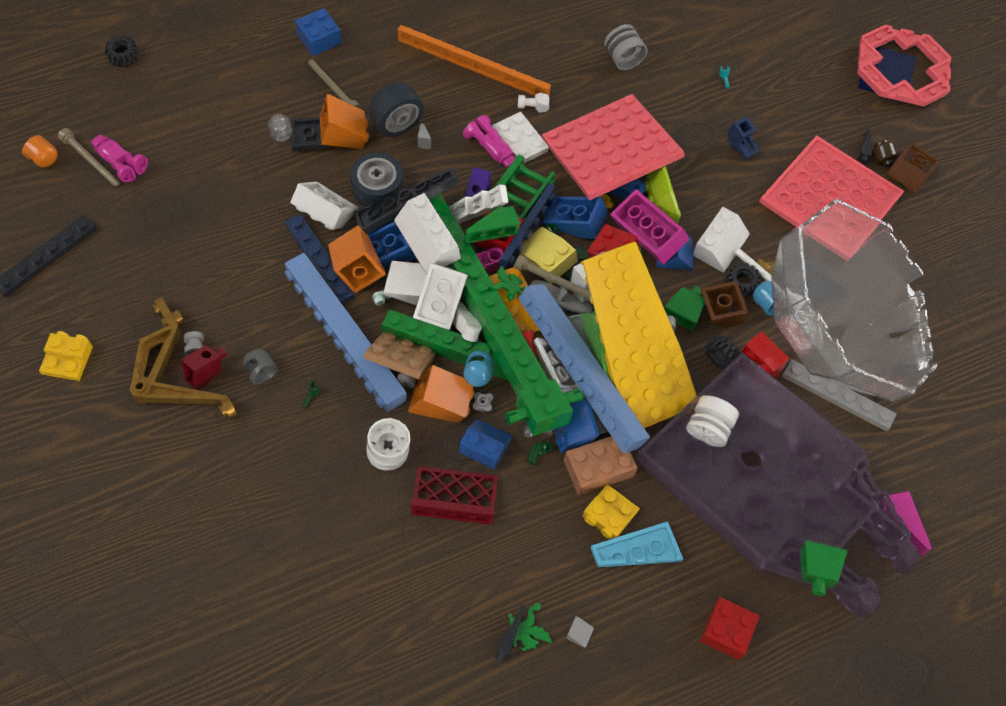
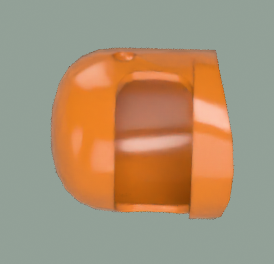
M41 135L31 137L22 149V154L27 159H32L37 166L43 168L51 166L56 161L58 155L56 148Z

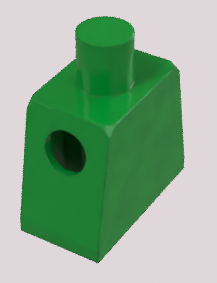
M693 286L691 290L681 288L664 307L666 315L676 318L677 324L691 332L695 329L704 305V299L700 296L701 288L698 286Z
M807 540L804 542L800 549L802 580L813 584L812 594L825 596L826 587L833 588L836 585L842 571L847 550Z

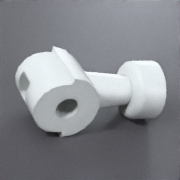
M538 93L535 95V98H525V95H519L518 108L524 109L526 105L535 107L540 113L549 110V96Z

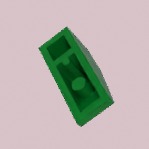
M514 207L495 209L468 228L464 243L517 235L520 222Z

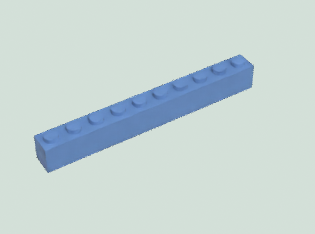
M305 253L285 263L286 271H284L287 279L294 282L295 290L299 295L302 294L304 296V302L307 307H312L317 321H322L325 325L323 326L328 336L332 335L335 339L333 342L337 349H342L345 353L344 358L347 363H352L355 367L354 372L359 379L363 378L367 391L369 393L373 392L377 405L380 408L383 407L386 412H389L406 402V391L390 369L363 358L365 351L371 346V343Z
M544 284L527 286L518 299L623 453L639 449L650 438L648 433Z

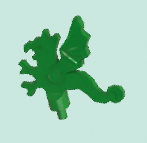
M503 266L497 271V278L500 279V282L496 285H492L488 281L485 283L492 290L501 288L507 290L509 301L515 298L516 293L521 295L523 293L521 291H524L526 288L525 286H519L520 283L523 284V281L516 277L515 274L507 275Z
M535 603L534 606H531L528 609L527 620L522 623L520 622L513 643L514 647L517 646L516 642L521 640V644L525 645L524 648H521L523 651L531 648L536 649L535 644L538 645L539 643L529 635H533L535 639L552 643L551 638L548 637L549 632L544 631L543 627H531L534 624L533 610H540V603ZM510 613L507 616L510 619L509 623L511 625L515 617Z

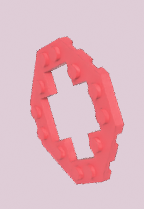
M883 25L862 35L859 43L857 74L878 96L926 106L948 95L950 92L951 68L949 67L951 56L930 35H916L911 30L902 28L895 30L890 25ZM892 40L903 50L916 45L935 64L925 72L934 82L917 91L906 80L892 85L874 66L883 59V56L875 48Z

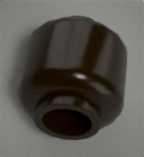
M887 140L876 143L872 149L876 164L884 165V167L892 165L894 163L893 160L898 156L894 144Z

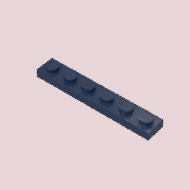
M550 183L547 185L518 230L517 235H515L500 258L499 269L503 266L504 270H507L509 266H513L516 254L522 252L523 243L525 240L528 241L530 239L532 229L537 228L541 215L544 216L548 210V204L553 203L556 197L554 193L555 185Z
M299 214L286 220L285 225L341 304L355 298L349 286L334 271L331 258L303 216Z

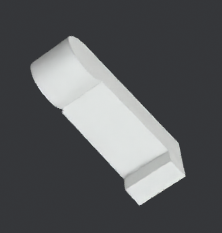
M459 302L452 324L461 332L462 338L467 341L476 342L478 341V335L482 326L464 304Z

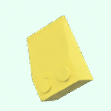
M543 227L534 232L528 241L525 240L523 250L520 253L527 257L531 264L559 277L578 262L576 250L563 238Z

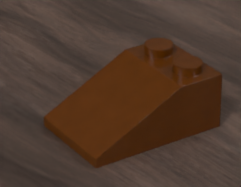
M910 143L887 174L890 175L892 180L902 183L907 190L916 193L940 161L913 143Z

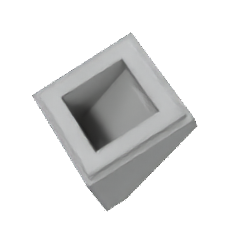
M421 123L418 132V148L431 149L430 135L425 125Z
M576 616L566 639L586 648L594 628Z

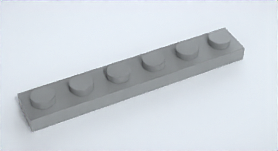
M792 359L782 376L885 431L890 429L897 414Z

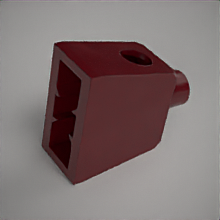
M205 345L182 359L184 381L193 389L201 390L221 372V360L227 356L226 351L222 347L212 350L209 346Z

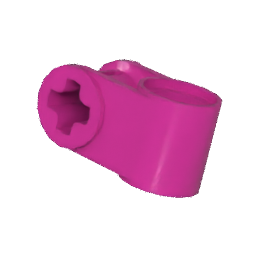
M494 247L475 254L488 274L499 270L500 258L504 253L502 249Z

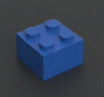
M325 8L295 20L297 35L312 56L342 44L340 28Z

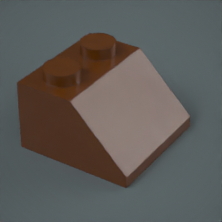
M737 281L700 289L711 322L725 327L745 323L748 310Z

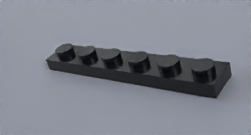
M84 215L79 217L0 276V293L5 298L96 231V226Z

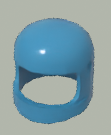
M771 281L761 283L753 293L754 301L762 307L767 316L775 315L787 298V295ZM779 299V302L773 308L770 309V307Z
M483 351L472 352L465 364L464 378L467 383L474 387L486 385L490 381L495 367L491 356ZM474 356H483L485 358L484 361L469 362Z

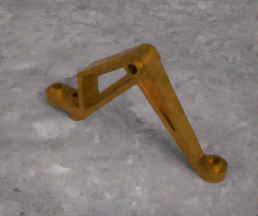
M162 297L155 299V304L152 306L157 315H162L163 319L160 320L164 328L139 340L130 385V392L134 400L141 404H220L218 407L224 417L228 416L230 419L236 416L237 413L226 395L159 383L181 336L178 326L184 324V320L178 310L170 312ZM163 344L149 376L144 377L150 349Z

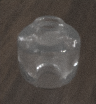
M276 114L269 120L268 127L273 139L286 141L291 136L292 126L287 116Z

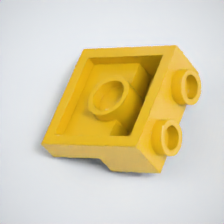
M58 331L57 334L50 333L44 348L46 355L39 372L42 375L80 381L93 348L90 341L83 335L70 337L62 331Z
M607 484L585 509L582 517L590 526H596L601 530L603 536L608 539H614L620 536L640 508Z

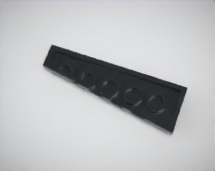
M451 167L416 183L414 188L410 190H400L397 196L391 198L389 195L379 204L375 205L373 202L354 211L357 223L366 234L371 233L380 226L388 224L391 220L395 219L408 200L423 193L430 199L436 197L444 190L452 188L455 184L459 183L457 175Z

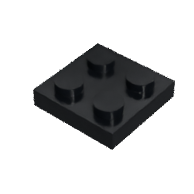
M320 117L291 119L293 151L328 149V145H321Z

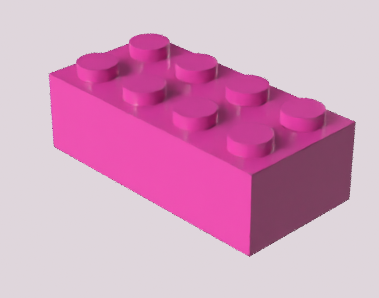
M637 189L610 214L623 231L636 235L639 245L662 265L689 241L685 230Z

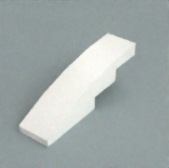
M498 185L490 191H481L473 197L466 196L449 206L451 215L460 224L507 204L506 185Z

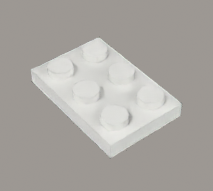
M521 112L492 125L498 135L509 145L515 158L518 154L525 157L524 163L549 150V146Z
M430 263L413 318L450 330L468 275Z

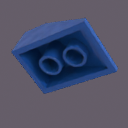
M555 197L546 212L542 224L547 226L553 223L557 226V230L578 238L596 239L608 211L602 197H596L592 200H589L587 197Z
M395 221L367 234L383 268L390 267L392 261L410 262L416 259L415 254Z

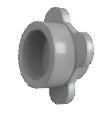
M477 392L474 394L475 403L473 404V409L480 412H489L492 409L491 401L493 396L490 393L485 395Z

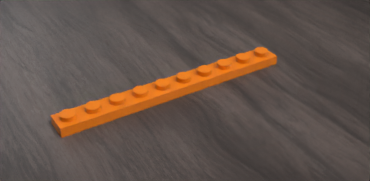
M400 25L398 28V41L531 95L535 96L538 93L550 96L551 85L409 27Z

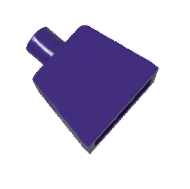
M473 167L465 197H473L481 191H490L491 172Z

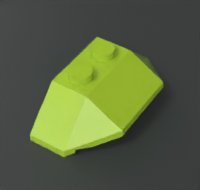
M666 166L647 174L646 181L643 182L645 185L644 192H647L648 200L678 224L681 213Z

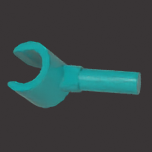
M721 66L719 76L723 78L725 88L729 89L728 76L730 67L727 66V69L724 70Z

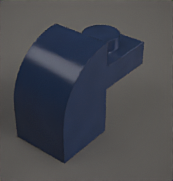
M747 116L733 123L728 130L730 146L732 149L737 148L744 160L756 155L760 151L751 137L756 129Z

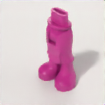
M482 115L477 118L476 122L472 121L463 131V136L468 140L475 137L495 161L508 169L515 160L514 153L509 145L498 135L497 131L493 129L490 124V118L487 115Z
M98 135L91 141L95 151L104 160L109 162L113 169L117 170V176L123 182L133 181L136 178L135 172L141 175L147 168L148 159L145 156L137 154L133 157L130 152L124 150L116 141L107 136Z

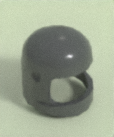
M263 349L252 350L243 359V367L247 372H251L250 380L253 385H260L277 373L278 368Z

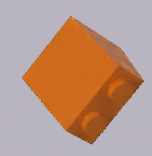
M327 94L320 114L321 145L363 149L364 144L369 139V133L366 132L368 120L365 118V112Z
M359 225L328 244L334 271L355 294L386 275L370 238Z
M432 365L416 380L408 412L458 423L469 415L470 407L468 406L474 396V386L467 383L465 378Z

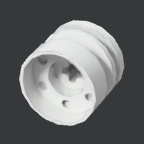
M702 396L695 407L696 414L691 416L686 430L694 438L705 444L723 447L730 436V429L734 427L738 419L739 412L734 406L720 398Z
M387 418L381 419L371 426L367 435L366 451L367 458L372 465L385 471L395 470L403 465L408 456L411 440L410 432L406 425L399 420Z

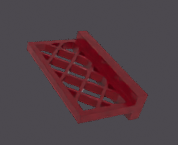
M418 466L411 502V515L492 525L498 476ZM421 474H430L433 479L425 483L421 479ZM444 476H449L453 481L445 485L440 479ZM470 479L473 484L465 488L460 481ZM490 481L493 482V487L486 491L481 483ZM435 482L442 487L436 493L429 488ZM457 484L462 491L454 496L449 489ZM478 487L482 494L474 498L469 491ZM424 489L431 495L427 499L418 498V493ZM444 492L451 498L446 502L438 498ZM466 494L471 501L467 504H461L458 499ZM486 497L491 502V506H481L478 501Z

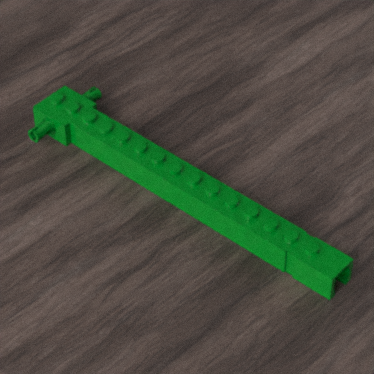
M441 193L436 197L430 198V203L457 243L461 259L445 267L468 275L461 296L472 315L480 322L483 336L517 395L515 405L518 409L505 412L507 423L511 425L524 420L533 436L569 424L573 413L570 404L582 401V392L577 388L563 393L555 379L549 381L498 291L492 290L485 285L487 281L491 283L492 281L470 243H464L465 235L455 217L451 215L450 209Z

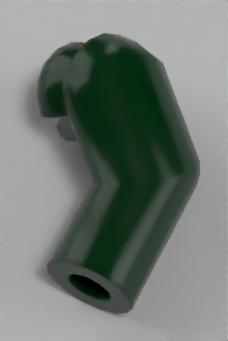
M548 441L534 444L531 447L526 462L530 465H536L539 456L547 454L552 450V444Z

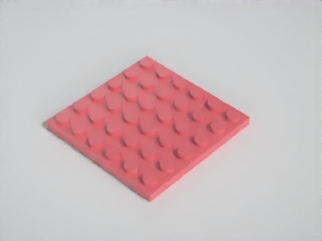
M633 94L542 134V139L549 146V149L589 200L684 157V151Z
M816 135L761 197L759 202L848 261L904 191Z

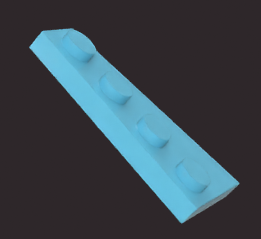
M668 521L592 545L590 548L597 567L672 563L684 560Z

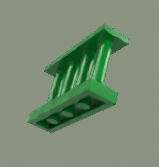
M518 154L495 187L506 185V191H508L510 186H515L534 196L529 203L507 192L509 201L525 208L521 215L516 213L518 218L525 221L549 183L555 185L556 181L554 180L555 172L553 171L548 178H545L526 168L524 165L525 157ZM518 174H524L543 185L539 190H536L517 180L516 177Z

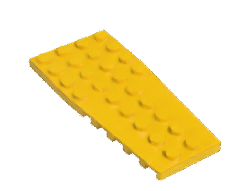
M636 242L581 261L586 274L585 282L588 284L591 294L589 297L590 302L593 304L596 316H594L595 321L598 323L601 333L599 334L600 341L603 343L606 352L604 356L611 382L643 428L696 407L698 398L682 350Z

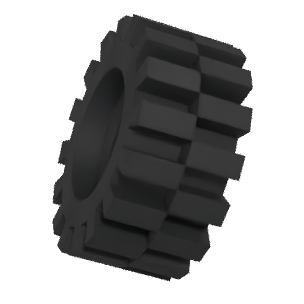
M118 35L116 39L110 38L111 42H106L105 52L113 66L120 67L121 65L124 68L127 64L129 67L131 62L134 64L135 60H138L139 52L136 43L129 36L125 38V35H122L119 38ZM120 50H127L123 53H117Z
M741 262L739 265L734 264L730 268L725 283L737 281L742 297L744 298L746 295V298H748L750 295H753L754 290L760 285L761 274H758V269L754 270L755 266L749 267V263H746L744 266L743 262ZM743 276L747 278L750 283L742 284L737 280V277Z
M717 334L704 347L706 349L705 353L708 354L707 357L711 358V362L715 363L716 367L720 366L722 370H730L741 359L740 349H737L736 343L733 344V340H728L727 336L723 337L722 334Z

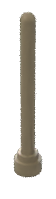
M309 60V66L341 100L361 109V105L356 100H350L314 60Z
M63 128L59 131L57 137L64 144H70L113 186L120 184L118 179L75 140L74 133L70 129Z
M521 254L517 258L514 265L515 269L519 271L528 270L590 299V291L531 264L527 257Z

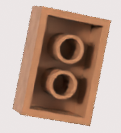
M612 436L566 451L564 463L578 496L601 489L607 484L612 485L632 478L637 471V466L631 453H623Z

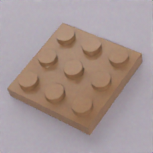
M383 332L365 351L363 358L419 379L435 359L436 352L432 351L429 347L418 346L411 340H403L397 338L392 333Z

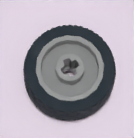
M397 82L385 86L375 94L368 106V112L373 123L383 135L389 137L399 136L412 129L424 113L422 100L415 90L405 82Z
M370 153L360 157L352 166L350 173L353 196L364 207L373 202L375 205L379 204L389 195L391 198L397 196L399 191L404 189V173L400 163L395 158L384 153Z

